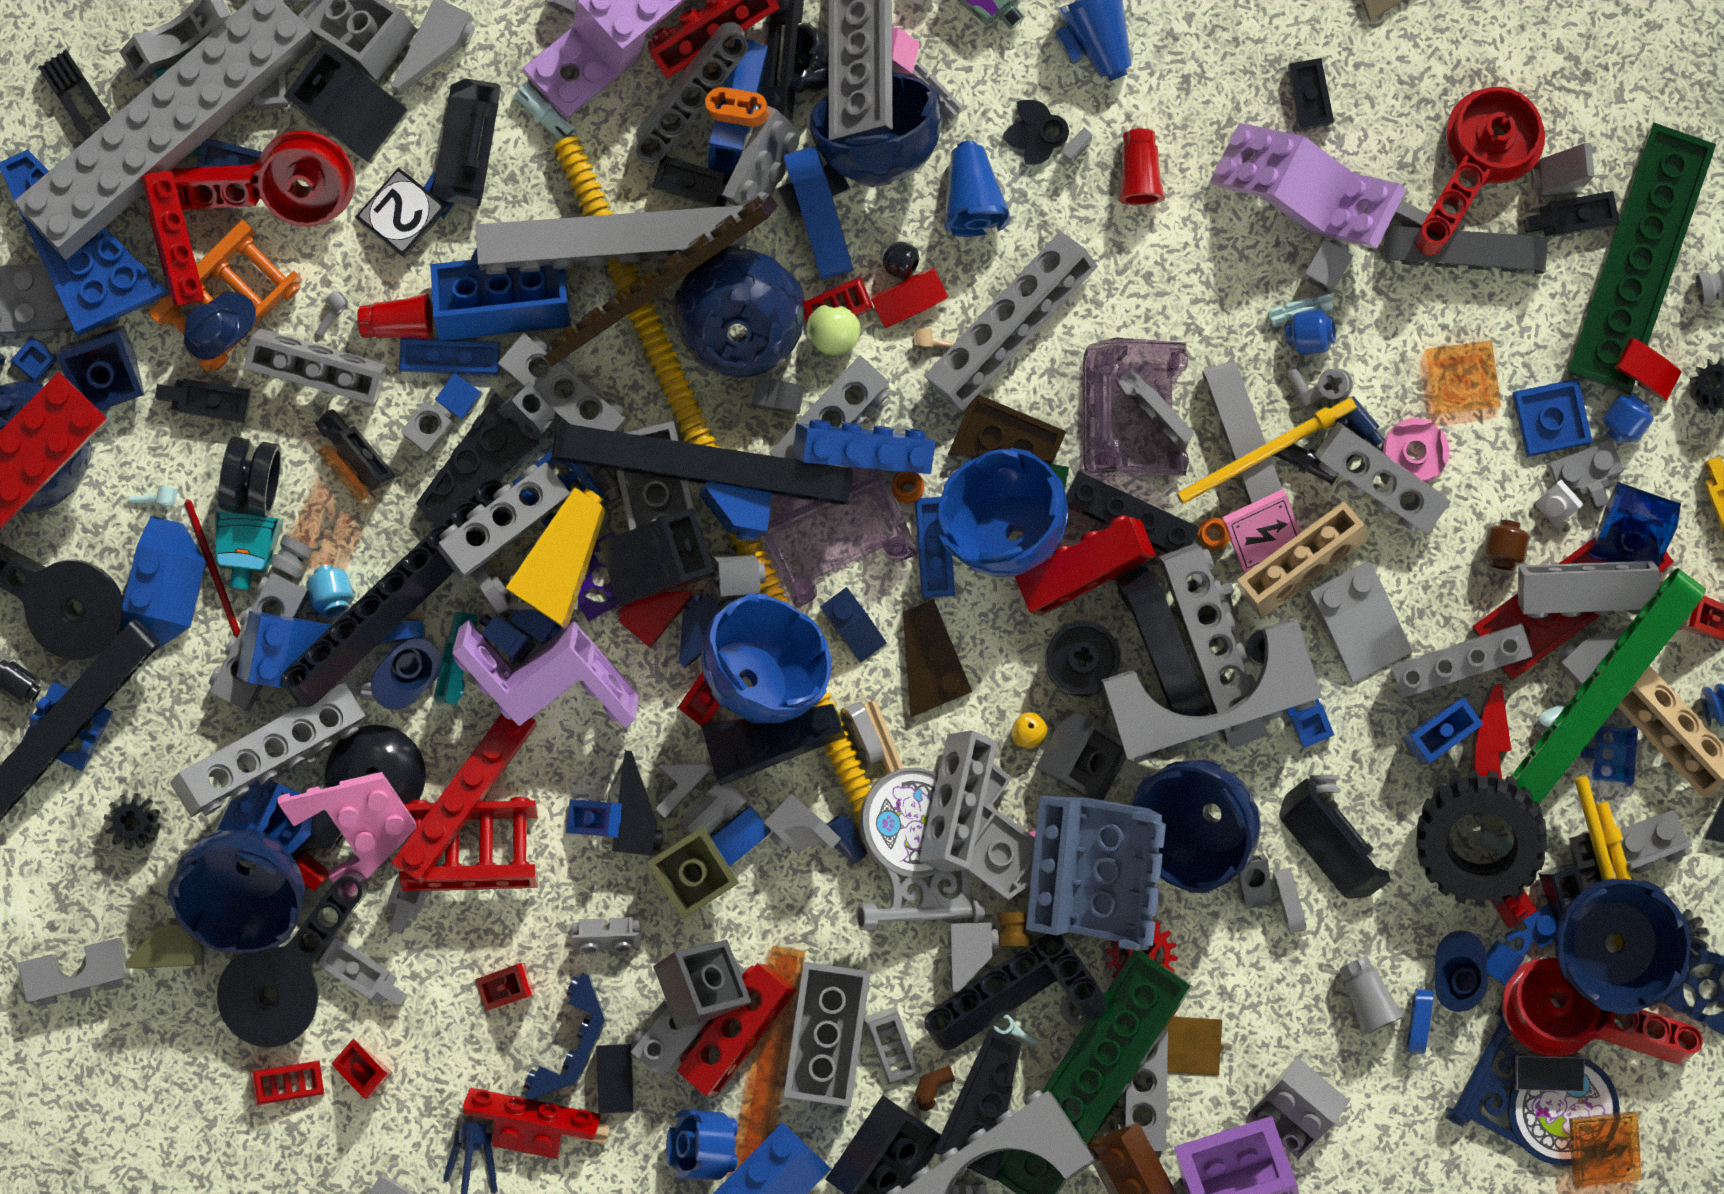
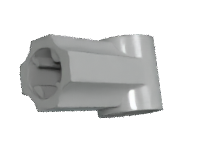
M717 782L705 794V799L680 823L690 833L704 826L710 835L725 819L729 820L733 817L734 813L741 806H744L749 799L733 782L722 786Z

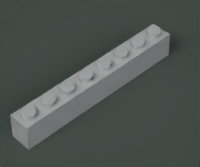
M744 205L475 224L478 265L480 270H486L487 274L506 273V268L520 267L521 272H534L540 270V266L553 265V269L563 270L573 268V263L587 262V267L606 266L607 261L620 260L622 265H632L640 263L641 258H654V262H662L677 251L680 255H683V250L689 246L688 244L701 234L705 233L707 237L711 236L710 231L715 228V225L730 214L737 218V213L743 209ZM746 234L724 249H747Z

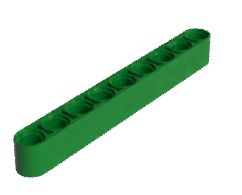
M1676 568L1668 575L1510 777L1517 780V786L1520 789L1525 786L1532 793L1533 801H1538L1539 804L1542 802L1703 598L1706 588L1681 569Z

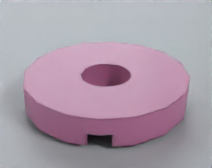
M1410 418L1399 422L1388 432L1383 442L1382 452L1425 482L1432 481L1442 473L1449 459V445L1446 435L1441 429L1426 419ZM1412 442L1422 444L1425 449L1423 459L1416 461L1409 458L1406 451L1407 446Z

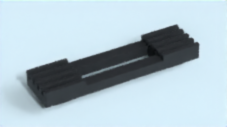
M778 0L779 9L770 14L767 41L768 51L762 96L765 98L767 106L777 109L786 119L792 121L795 91L791 87V80L794 74L798 23H802L804 0ZM782 25H785L780 85L776 86Z
M66 49L63 50V53H58L55 58L52 57L49 62L46 61L44 65L38 66L85 140L93 132L66 91L78 85L103 125L111 119Z

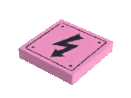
M1283 489L1222 517L1238 563L1244 574L1300 534L1288 496Z

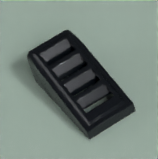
M1565 864L1538 873L1541 886L1557 925L1566 906L1584 890L1578 865ZM1563 878L1565 883L1560 884L1559 879ZM1568 891L1570 896L1563 897L1562 892Z

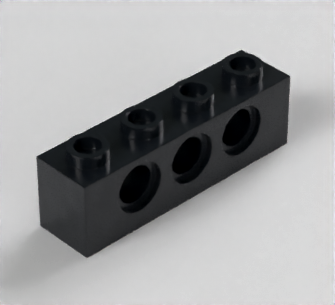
M1077 471L1066 495L1068 508L1110 527V521L1124 515L1141 520L1152 547L1166 554L1192 545L1200 528L1080 471Z

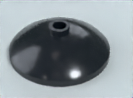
M367 725L360 727L350 737L344 740L341 738L332 749L325 770L327 788L340 785V781L366 776L369 769L377 768L379 772H383L403 804H409L412 800H420L426 782L425 762L417 745L403 732L384 725Z

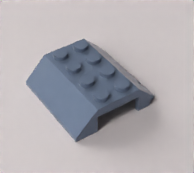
M1039 796L1026 930L1051 935L1070 932L1119 942L1118 947L1135 951L1148 950V946H1153L1155 921L1151 920V917L1155 916L1157 912L1159 888L1155 886V882H1160L1163 855L1158 851L1159 848L1164 846L1166 824L1162 822V815L1149 808L1091 798Z

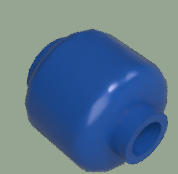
M1323 310L1294 314L1292 325H1286L1288 345L1294 344L1295 350L1300 355L1327 352L1330 349L1331 343H1336L1334 318L1328 317Z
M1632 393L1628 397L1618 396L1603 417L1604 424L1609 428L1606 434L1622 445L1626 440L1634 443L1639 442L1654 420L1653 415L1650 413L1652 407Z

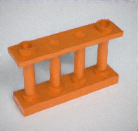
M242 219L196 264L205 297L204 300L198 303L203 305L213 300L206 292L207 287L204 284L213 276L216 278L221 277L236 293L243 294L252 301L256 309V320L252 327L253 329L283 299L289 301L299 292L301 287L298 284L302 281V278L295 271L286 277L253 245L254 240L252 237L256 233ZM237 252L240 255L244 253L277 286L264 300L256 295L229 268L231 264L228 261ZM169 291L170 295L163 297L147 313L161 327L166 322L169 325L173 324L184 335L186 318L182 315L183 310L181 307L183 305L175 306ZM242 339L215 359L202 360L199 365L207 373L212 369L218 371L229 360L230 357L227 354Z

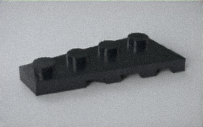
M497 392L494 393L489 400V404L481 415L477 417L467 435L452 452V456L444 467L440 469L416 503L435 526L444 520L480 484L489 479L498 480L540 444L538 440L525 436L511 418L506 420L497 411L504 403V400Z
M834 704L811 707L802 715L781 723H753L745 718L701 725L714 774L720 786L845 738L838 711Z
M989 1029L935 1147L934 1153L942 1156L955 1147L960 1151L970 1144L967 1139L982 1128L988 1132L998 1125L995 1120L1010 1110L1022 1043ZM1002 1151L985 1155L967 1168L996 1181Z

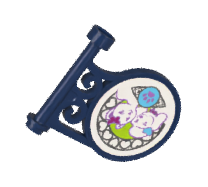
M1500 1004L1495 1013L1496 1016L1500 1017V1020L1454 1108L1446 1107L1445 1111H1447L1445 1118L1461 1127L1464 1126L1465 1122L1469 1123L1470 1120H1473L1521 1146L1530 1155L1543 1162L1558 1166L1576 1165L1573 1123L1582 1120L1619 1117L1620 1107L1616 1089L1608 1075L1598 1065L1585 1058L1584 1092L1515 1090V1055H1526L1515 1051L1506 1043L1505 1038L1510 1030L1504 1020ZM1499 1050L1508 1056L1499 1061V1070L1507 1073L1509 1070L1506 1065L1510 1064L1513 1066L1512 1076L1506 1079L1499 1077L1492 1069V1063ZM1571 1054V1055L1563 1056V1057H1580V1056L1572 1055V1054ZM1512 1085L1510 1093L1508 1094L1502 1086ZM1494 1092L1498 1094L1501 1098V1104L1498 1108H1493L1492 1104L1495 1100L1493 1097H1488L1484 1102L1485 1110L1495 1116L1503 1115L1507 1111L1511 1131L1490 1121L1481 1114L1479 1103L1487 1093ZM1619 1118L1575 1123L1577 1164L1584 1163L1597 1156L1601 1146L1585 1158L1584 1152L1581 1150L1582 1148L1611 1135L1610 1143L1617 1129Z

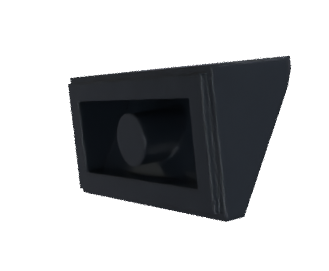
M631 1044L596 1046L599 1114L634 1112Z

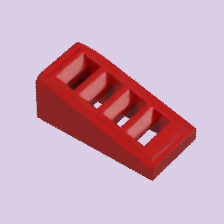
M861 277L803 302L806 323L809 316L813 313L811 308L817 305L819 308L825 305V301L830 300L833 308L840 307L836 298L840 295L843 296L848 310L856 317L872 311L873 305ZM855 290L861 305L854 306L849 291Z
M320 1060L250 1072L255 1106L325 1094ZM310 1069L313 1089L306 1090L303 1070ZM291 1072H296L299 1088L297 1092L292 1091ZM276 1075H283L284 1094H279ZM269 1076L271 1096L265 1097L262 1077Z

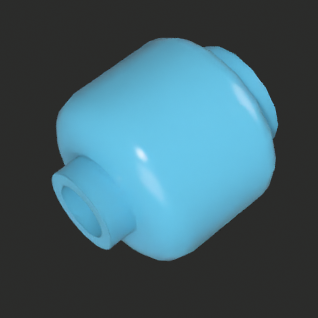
M323 565L316 568L314 574L306 582V589L313 610L322 613L325 617H335L345 613L354 600V593L348 574L342 569L333 568L332 565Z

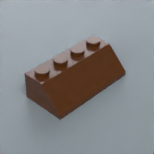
M1139 1122L1094 1139L1087 1146L1097 1160L1093 1163V1166L1109 1194H1177Z

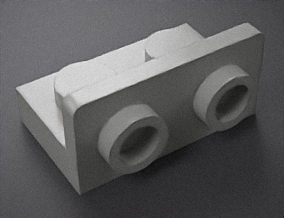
M1675 809L1620 829L1623 837L1620 842L1628 869H1634L1636 874L1655 868L1653 861L1666 857L1667 862L1687 855L1685 849L1693 846L1691 840H1687Z

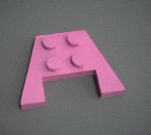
M383 772L340 781L338 786L320 789L318 786L306 789L307 793L290 796V793L277 797L279 806L293 826L326 810L355 852V857L328 871L329 878L333 884L350 871H357L368 878L417 828L414 818ZM345 881L343 884V889L349 896L358 889L352 881Z

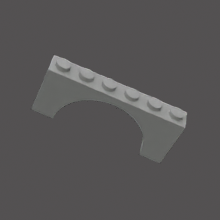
M1292 618L1262 628L1265 655L1256 683L1241 701L1217 714L1186 716L1165 709L1147 694L1134 670L1102 679L1101 683L1125 757L1128 760L1134 758L1135 763H1139L1153 758V752L1166 748L1167 753L1187 747L1185 741L1197 737L1199 742L1208 741L1218 737L1219 730L1231 727L1232 732L1250 727V720L1263 717L1264 721H1270L1282 717V710L1295 706L1296 711L1315 706V700L1322 698L1298 619Z
M1038 1090L1023 1101L1026 1105L1016 1113L1012 1109L1003 1113L995 1120L998 1124L988 1132L984 1128L975 1132L967 1139L970 1143L960 1151L956 1147L947 1151L939 1158L941 1164L932 1170L928 1166L921 1169L911 1177L913 1183L904 1189L899 1185L886 1194H950L955 1181L969 1165L985 1155L1003 1150H1022L1037 1154L1054 1165L1067 1180H1070L1097 1160L1053 1094L1049 1091L1043 1094L1041 1090Z

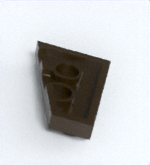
M978 394L966 410L948 455L980 457L989 451L1007 450L1012 447L1030 451L1045 463H1053L1066 431Z
M934 599L904 611L903 622L911 718L972 693V689Z

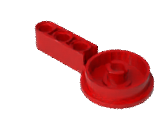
M1489 87L1466 95L1453 108L1447 121L1445 135L1447 147L1455 162L1456 169L1415 237V245L1421 253L1425 255L1440 253L1476 194L1484 185L1489 183H1508L1520 179L1529 173L1539 161L1545 145L1544 126L1537 108L1522 93L1506 87ZM1492 127L1501 128L1505 135H1498L1496 139H1493L1494 131ZM1459 179H1467L1473 187H1464ZM1443 205L1452 206L1456 214L1447 213ZM1433 231L1437 233L1440 240L1430 239L1426 232Z
M291 131L277 136L266 145L258 161L251 165L175 168L170 170L173 173L176 189L179 191L178 196L182 210L253 207L257 205L259 199H262L265 206L277 218L291 225L301 227L317 226L340 215L349 205L356 186L355 171L344 150L331 139L310 131ZM297 180L306 182L308 186L301 185ZM233 183L241 185L244 189L235 187ZM201 185L208 186L212 191L204 189Z
M1557 958L1535 959L1524 963L1517 968L1503 988L1501 1007L1509 1030L1522 1045L1541 1055L1550 1057L1568 1056L1578 1052L1592 1040H1603L1670 1063L1682 1064L1697 1053L1703 1045L1701 1032L1692 1025L1643 1009L1635 1014H1619L1599 1009L1597 1005L1579 994L1566 978L1562 977ZM1551 998L1555 999L1559 1003L1560 1008L1554 1006V1004L1551 1001ZM1614 1019L1619 1020L1624 1029L1618 1027ZM1646 1029L1650 1030L1654 1034L1655 1039L1651 1038L1647 1034ZM1678 1039L1684 1042L1687 1049L1681 1047Z

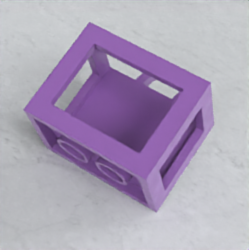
M1272 1116L1174 1146L1180 1177L1186 1194H1299L1297 1182Z

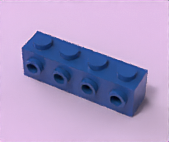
M810 419L809 424L796 423L792 456L807 463L931 474L936 441L926 437L925 431L917 429H906L905 433L893 432L894 428L886 426H874L873 430L862 429V425L844 422L842 427L830 426L828 421Z

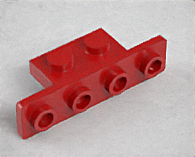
M168 170L143 175L141 180L150 211L148 216L164 277H167L173 304L180 306L200 302L205 297L173 173Z
M469 1088L462 1108L463 1114L495 1120L492 1146L557 1160L561 1150L562 1134L594 1140L601 1119L599 1113L587 1110H579L476 1088Z

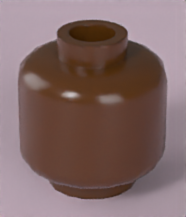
M1501 520L1500 525H1493L1487 529L1482 555L1489 561V566L1501 570L1514 571L1516 566L1522 565L1526 560L1530 536L1527 532L1520 529L1519 522Z

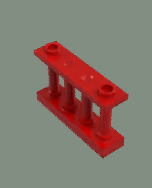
M514 797L510 801L481 802L468 819L480 820L479 862L476 863V866H462L459 863L458 832L445 850V863L442 864V867H433L421 884L399 871V882L402 891L538 888L536 865L526 861L527 818H538L536 800H530L526 797ZM412 800L409 804L404 805L418 827L435 803H429L426 800ZM493 819H513V861L509 865H496L493 862Z

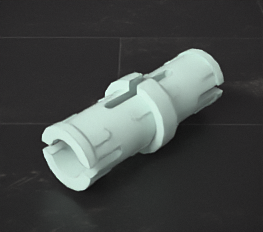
M529 83L524 84L519 89L521 93L516 92L514 99L519 101L534 116L533 120L538 125H544L559 141L569 137V133H574L576 128L565 120L555 110L554 106L539 95Z

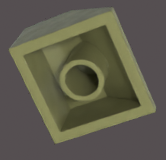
M704 826L646 862L682 920L739 884L738 879Z
M177 918L167 919L168 925L157 926L126 960V969L204 965L203 944L187 933L181 927Z

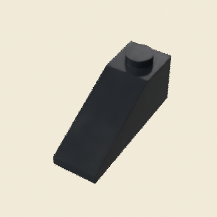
M625 750L618 804H622L621 823L618 838H613L612 851L654 857V850H661L663 830H657L658 822L634 753Z

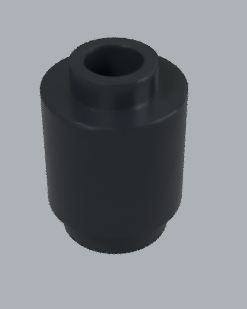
M1262 630L1253 633L1245 643V652L1248 660L1259 666H1263L1265 655L1258 648L1259 642L1264 640Z
M3 659L0 662V693L20 706H23L26 702L32 704L42 690L38 686L40 678L16 662H8Z

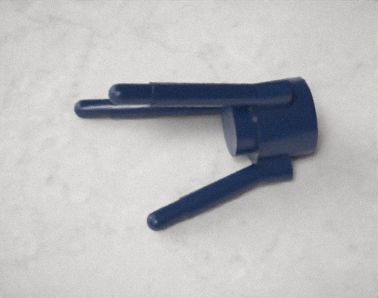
M460 1122L459 1131L455 1130L454 1143L443 1180L445 1182L450 1180L461 1146V1150H465L461 1194H468L473 1151H481L482 1144L485 1150L491 1192L493 1194L498 1192L491 1146L492 1133H486L487 1124Z

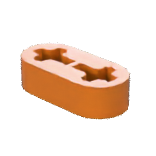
M718 87L711 90L705 98V104L710 117L718 122L757 127L766 122L769 117V109L765 98L756 92ZM722 100H726L727 104H723L721 109L716 108V105L721 104ZM754 105H758L759 110H754L753 114H748L747 110H752Z

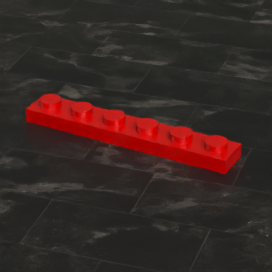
M502 713L392 860L393 868L415 882L422 883L536 728V720L529 718L518 726L513 719L509 720Z

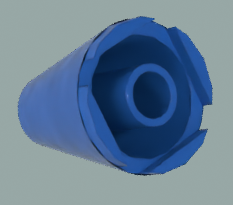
M1077 0L1068 5L1069 11L1066 5L1058 8L1060 17L1066 26L1069 27L1081 49L1101 78L1107 76L1109 81H1113L1128 75L1126 68L1132 66L1123 0Z
M975 141L961 142L951 152L944 215L945 230L948 231L950 228L952 235L957 237L988 235L983 229L997 226V232L1003 230L1010 224V212L985 149Z

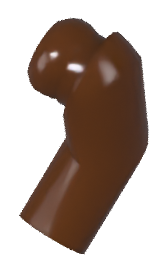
M950 1066L927 1073L920 1078L914 1092V1101L918 1104L919 1109L929 1111L936 1105L934 1098L938 1088L955 1082Z

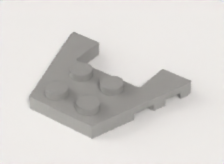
M993 764L970 870L966 871L1009 901L1031 884L1035 838L992 806L1012 779L1010 775Z

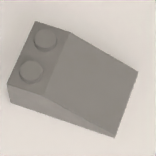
M310 0L297 15L315 37L376 81L418 32L417 28L403 11L386 0Z
M1370 561L1347 571L1306 594L1353 683L1412 653V649L1388 595Z

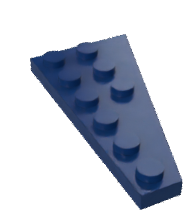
M28 149L0 162L1 173L14 201L49 172ZM20 212L77 336L83 335L170 295L168 290L105 227L65 261Z

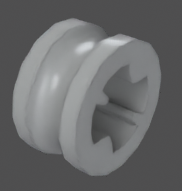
M1309 775V779L1316 783L1317 793L1340 792V788L1336 786L1337 780H1340V775Z

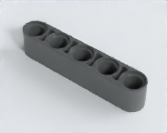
M727 22L714 32L637 129L634 135V144L637 156L641 161L653 164L659 162L705 106L707 94L711 90L720 87L745 56L748 44L740 25L734 22ZM730 36H736L740 39L738 44L733 47H727L723 45V42ZM709 62L719 64L718 69L712 73H707L702 69ZM688 88H695L699 91L693 98L682 96L683 92ZM669 113L678 116V119L671 124H666L662 121V118ZM648 139H654L658 142L652 149H645L641 146Z
M1391 226L1387 228L1384 236L1383 262L1391 264V260L1402 261L1404 265L1424 266L1425 263H1435V267L1458 268V265L1468 266V269L1491 271L1492 267L1501 268L1502 272L1524 273V270H1534V274L1546 273L1548 239L1545 237L1454 230L1440 253L1425 255L1415 245V237L1420 228ZM1433 231L1426 232L1430 239L1440 240L1437 233Z

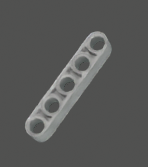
M1232 360L1202 371L1204 382L1208 381L1211 390L1208 393L1214 410L1220 414L1222 420L1220 426L1226 443H1230L1233 450L1231 454L1233 461L1266 444L1236 362ZM1271 456L1238 474L1242 475L1244 481L1242 487L1249 504L1282 490Z

